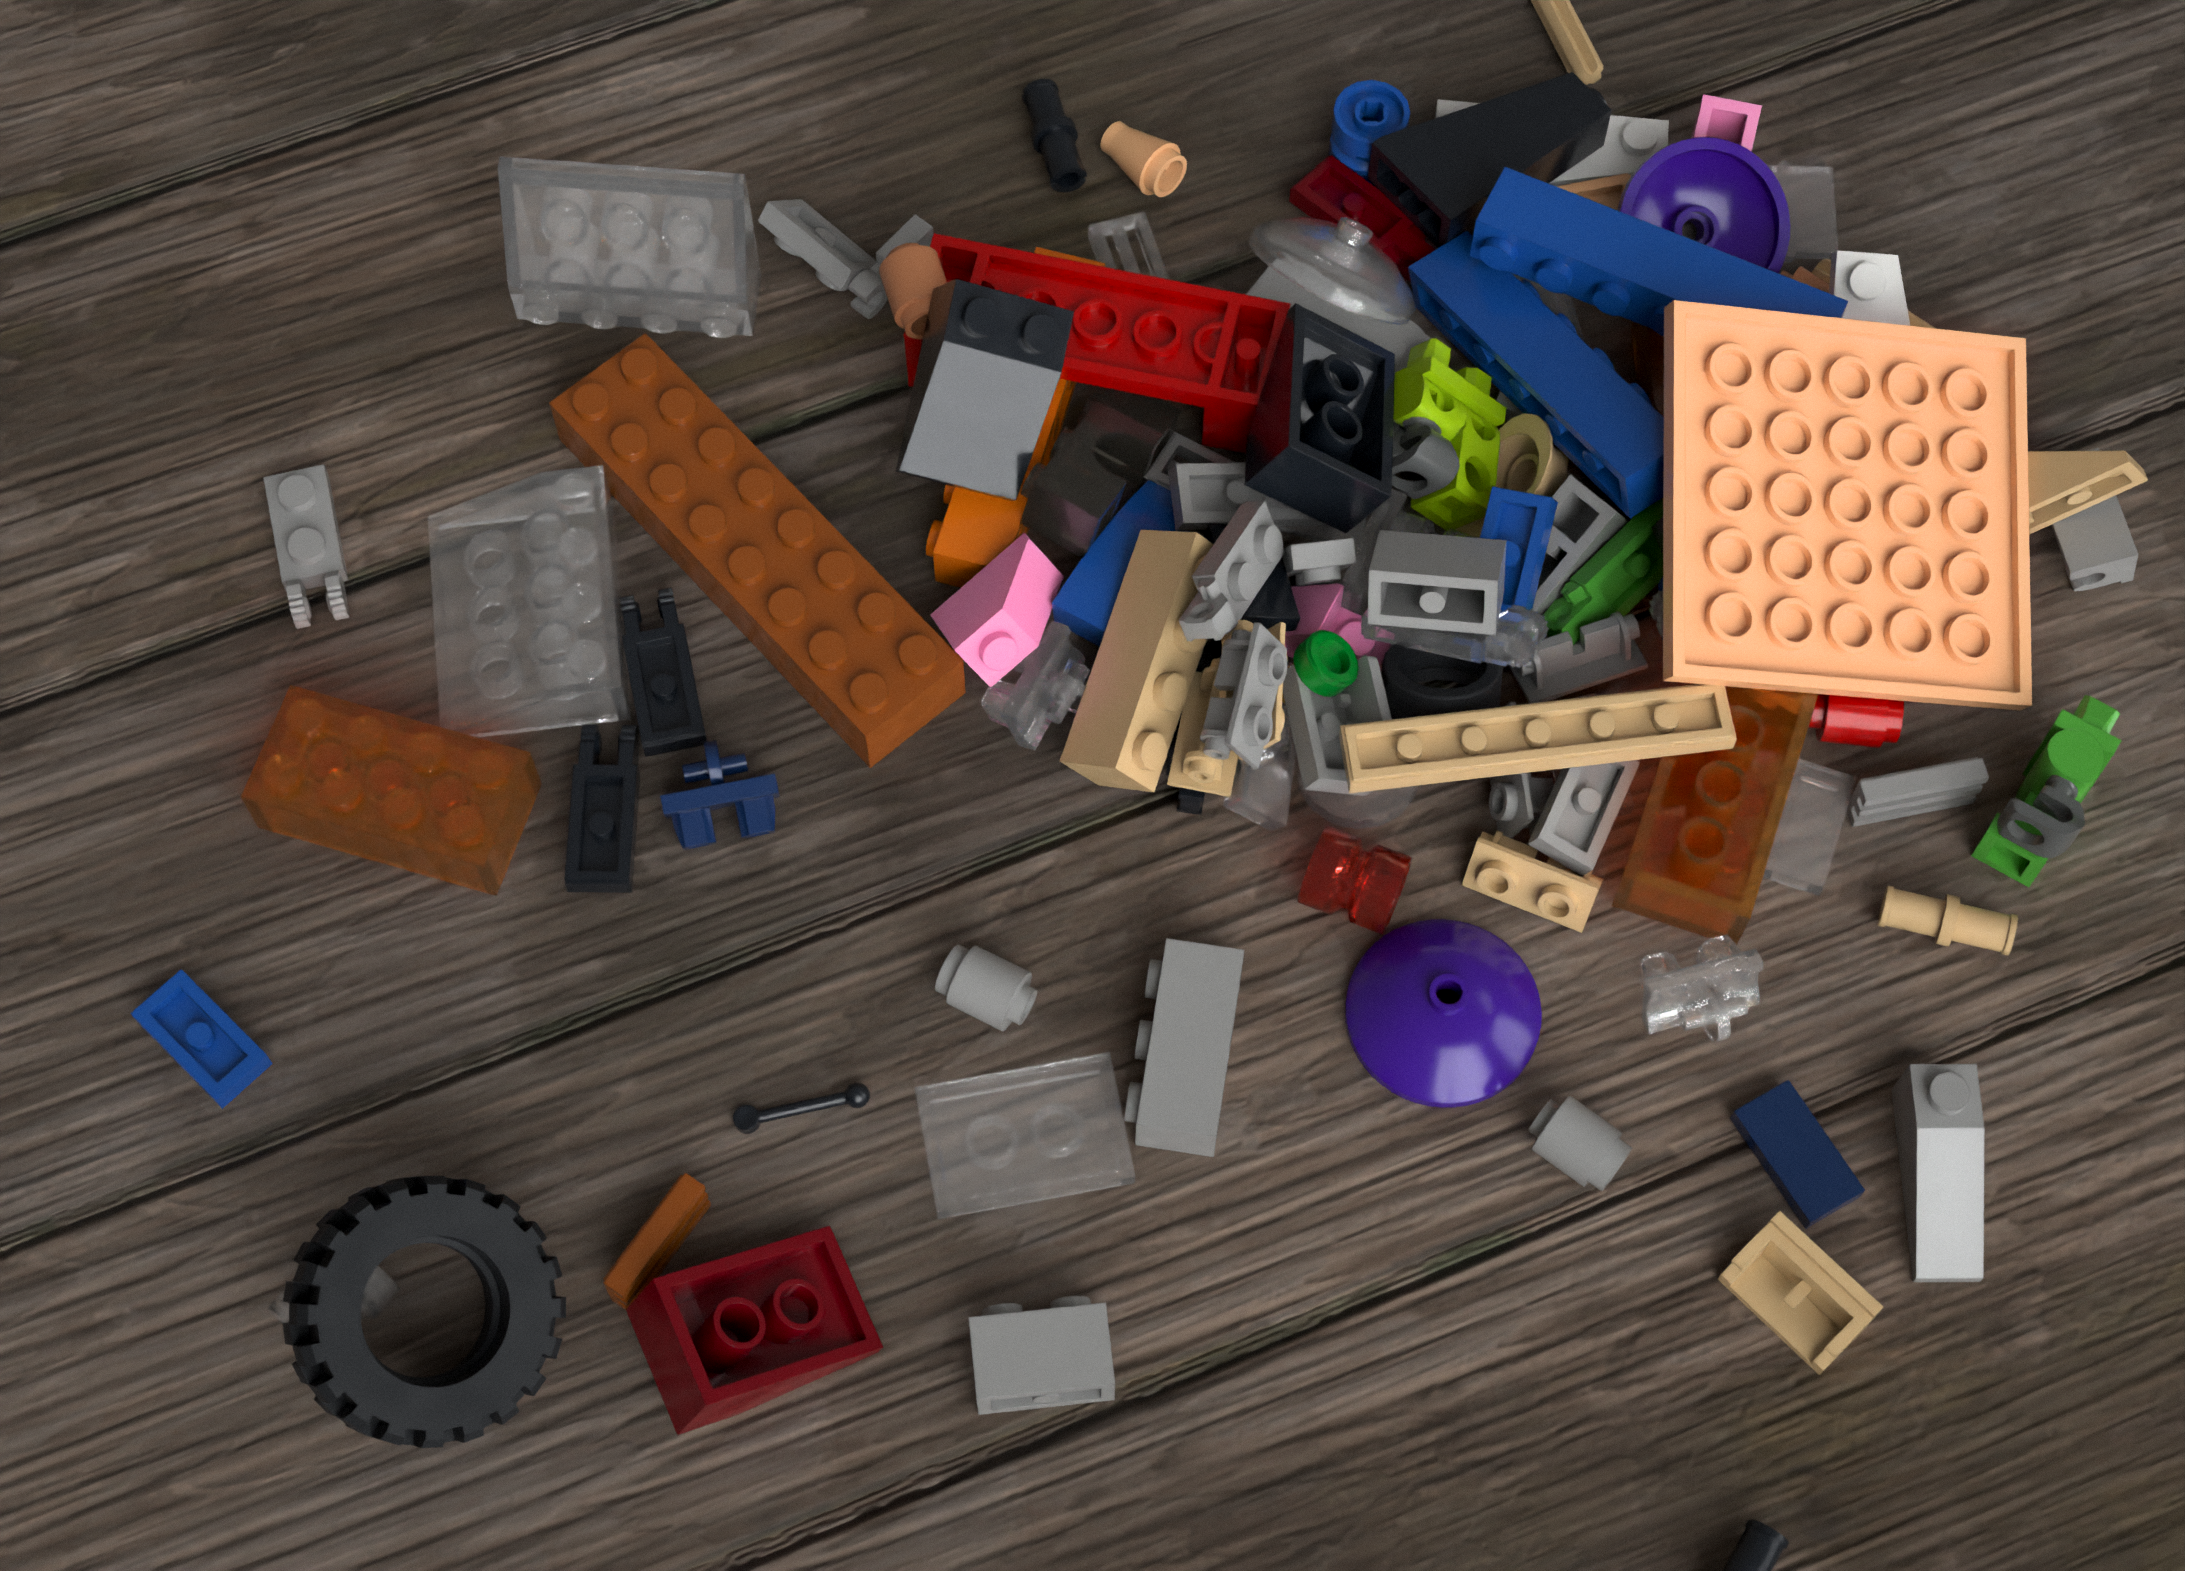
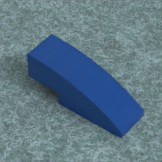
M1148 480L1113 517L1083 556L1051 603L1054 623L1100 647L1140 530L1176 531L1170 490ZM1180 530L1179 532H1190V530Z

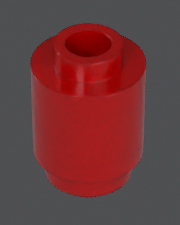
M1813 694L1807 701L1806 727L1816 729L1818 742L1880 748L1883 742L1896 744L1899 740L1903 724L1904 701Z

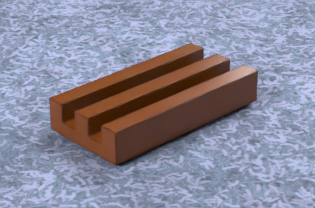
M687 1173L679 1176L603 1278V1284L611 1300L625 1310L653 1278L659 1277L711 1206L708 1194L705 1192V1185Z

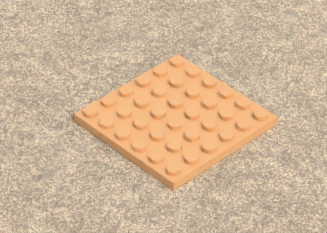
M1673 300L1664 307L1663 681L2018 711L2032 706L2026 338Z

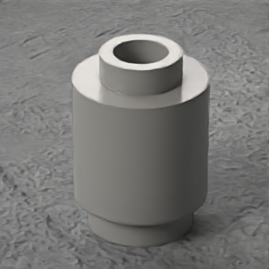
M957 944L947 956L935 984V991L946 996V1003L1000 1031H1005L1011 1022L1021 1025L1030 1013L1037 996V990L1030 987L1031 972L976 945L968 949Z
M1568 1096L1562 1105L1550 1099L1528 1130L1538 1138L1531 1149L1583 1187L1589 1182L1600 1191L1605 1189L1633 1149L1619 1139L1622 1135L1620 1130L1571 1096Z

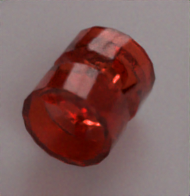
M1326 825L1308 865L1298 896V903L1333 915L1341 908L1348 910L1351 923L1384 935L1402 893L1413 857L1379 844L1369 852L1365 851L1360 837Z

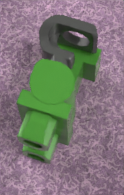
M2088 695L2083 697L2074 714L2062 709L2023 771L2022 775L2026 776V778L2017 790L2016 797L2009 800L2001 814L1997 812L1971 856L2019 883L2030 887L2048 858H2054L2064 853L2085 825L2084 809L2080 803L2111 760L2122 741L2109 734L2120 713L2116 709Z

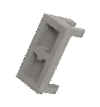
M2096 448V449H2092V450H2088V451H2100V450H2099V448ZM2116 495L2051 525L2066 565L2065 570L2074 591L2094 589L2117 582L2122 584L2133 581L2139 554Z

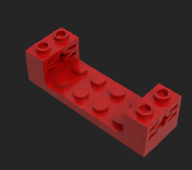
M933 234L930 247L938 253L947 283L959 279L1074 311L1062 373L1059 379L1204 407L1202 445L1246 453L1248 432L1291 303ZM904 332L908 386L913 387L923 339L911 338Z

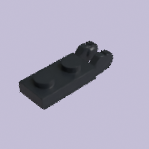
M672 587L658 590L657 604L660 618L664 620L665 627L641 631L642 617L639 603L635 601L634 595L620 597L626 635H622L645 757L703 746L704 742L707 741L684 623H679Z
M583 724L580 735L578 764H573L564 877L567 892L632 893L640 788L637 725L622 726L618 737V765H599V754L602 750V737L599 733V726Z

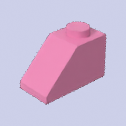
M1024 532L930 616L952 648L992 687L1039 646L1052 610L1051 603L1058 594L1064 576Z

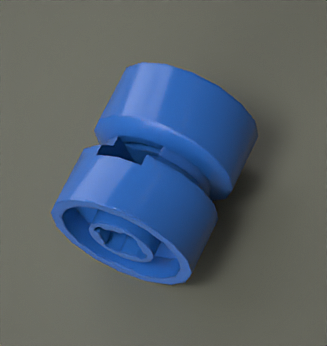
M1366 80L1358 81L1346 87L1336 98L1328 156L1332 155L1373 186L1375 185L1368 179L1372 143L1382 136L1408 128L1410 109L1408 101L1400 90L1386 82Z

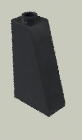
M1571 72L1378 138L1372 143L1368 179L1439 248L1465 231H1468L1473 236L1476 219L1504 167L1549 184L1604 146L1612 109L1607 105L1600 92L1594 88L1587 87Z

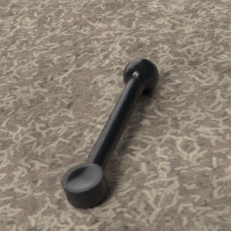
M854 1082L844 1092L757 1110L751 1105H743L735 1110L733 1122L741 1133L751 1134L759 1128L761 1123L846 1104L853 1108H862L870 1099V1091L866 1085Z

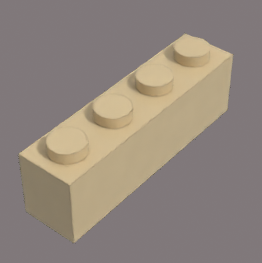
M1140 530L1060 758L1061 763L1099 786L1155 792L1197 666L1207 639L1187 641L1178 621L1198 593L1192 575L1214 545L1197 532Z

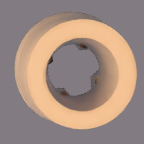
M1121 121L1110 125L1102 136L1101 150L1117 163L1143 194H1155L1158 197H1165L1171 194L1183 180L1187 169V161L1181 155L1180 148L1175 143L1133 129Z

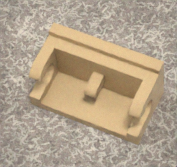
M1781 1211L1732 1259V1263L1718 1278L1731 1293L1818 1375L1843 1352L1883 1308L1874 1297Z

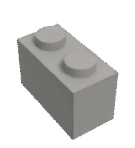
M1379 530L1369 568L1368 624L1496 635L1504 596L1507 540Z
M1069 1296L1050 1302L1049 1309L1023 1311V1306L1020 1304L1003 1303L984 1308L982 1316L968 1317L978 1415L1115 1400V1377L1106 1302L1091 1304L1089 1297Z

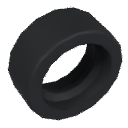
M1430 631L1416 633L1397 641L1385 653L1382 665V679L1391 718L1400 719L1500 707L1503 663L1497 652L1482 640L1458 632ZM1448 680L1466 686L1441 689L1430 688L1418 684V682Z

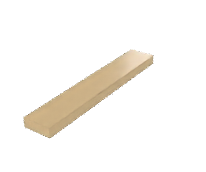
M1705 684L1340 725L1339 731L1349 793L1733 749L1737 740L1725 686Z

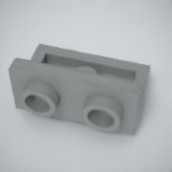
M1364 655L1357 660L1359 670L1356 680L1340 694L1333 697L1321 696L1311 691L1299 678L1294 664L1287 669V674L1283 681V695L1304 790L1367 796L1372 792L1349 793L1339 731L1340 725L1392 720L1377 657Z

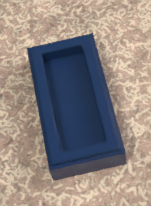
M1789 1080L1732 1113L1730 1120L1805 1229L1860 1198L1865 1192L1864 1187Z

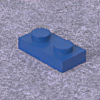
M1492 486L1480 538L1507 540L1504 596L1499 618L1529 624L1558 502L1552 497Z
M182 969L130 1013L136 1022L222 1109L273 1064L267 1054Z

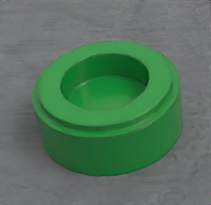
M1326 630L1316 631L1301 642L1294 651V666L1299 678L1311 691L1325 697L1336 696L1350 686L1358 676V661L1353 649L1342 637Z

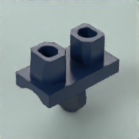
M717 740L704 742L706 760L682 765L685 783L710 779L712 786L660 795L663 813L667 819L672 818L675 832L684 850L716 844L711 810L736 806L742 838L775 832L776 809L774 798L780 797L775 774L725 783L724 776L748 772L745 753L720 757Z

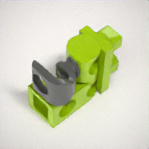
M1433 338L1412 347L1407 367L1395 372L1393 421L1406 430V433L1400 438V446L1407 451L1392 458V485L1412 498L1411 508L1449 532L1485 517L1492 486L1496 487L1500 450V431L1497 426L1505 423L1507 408L1490 397L1492 377L1479 368L1465 367L1455 372L1449 368L1451 348L1437 338ZM1411 471L1422 475L1425 479L1407 481L1398 478L1395 473Z

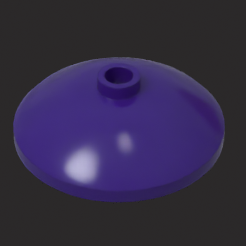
M1698 137L1682 140L1658 150L1648 157L1632 174L1618 204L1617 211L1683 236V224L1686 221H1690L1694 224L1697 231L1694 241L1779 273L1788 251L1791 228L1788 203L1779 181L1767 164L1747 148L1728 140Z
M1431 919L1418 921L1399 927L1384 935L1366 951L1358 962L1350 979L1345 1001L1347 1034L1351 1046L1363 1067L1377 1082L1392 1093L1411 1102L1431 1107L1455 1108L1482 1102L1503 1091L1517 1079L1529 1063L1537 1045L1541 1029L1542 1011L1539 992L1531 972L1521 957L1507 943L1493 933L1470 923L1456 920ZM1441 989H1450L1458 995L1459 1001L1455 1004L1442 1003L1437 998L1436 993Z

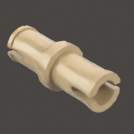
M1888 885L1883 896L1878 919V926H1889L1935 937V944L1949 947L1951 941L2001 952L2003 955L2010 954L2018 923V915H2008L1960 904V897L1946 894L1944 900L1894 889L1893 886Z

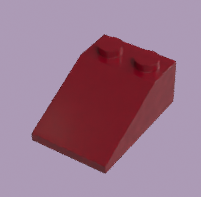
M831 1226L653 1278L626 1309L677 1435L739 1415L874 1355L883 1348Z

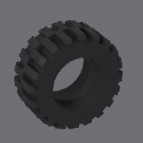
M415 1176L387 1180L384 1184L366 1187L349 1196V1201L339 1209L330 1210L316 1224L319 1230L311 1241L303 1242L293 1260L299 1265L293 1282L286 1281L283 1302L289 1303V1322L282 1323L285 1344L292 1345L297 1360L292 1363V1366L300 1382L308 1384L316 1395L313 1400L328 1414L336 1416L346 1423L345 1426L361 1434L400 1446L404 1444L419 1448L443 1447L445 1442L450 1441L468 1442L484 1436V1428L490 1424L497 1423L503 1425L519 1413L516 1403L525 1394L535 1396L547 1379L539 1372L546 1358H557L562 1339L553 1337L556 1318H566V1297L556 1296L554 1279L563 1276L557 1256L546 1255L541 1245L547 1239L546 1235L536 1221H525L518 1214L520 1205L506 1195H495L485 1190L486 1185L469 1179H452L445 1176ZM420 1243L443 1245L467 1258L480 1278L485 1297L483 1326L471 1351L451 1370L428 1377L406 1376L384 1365L369 1349L361 1325L362 1297L368 1280L376 1267L397 1250Z

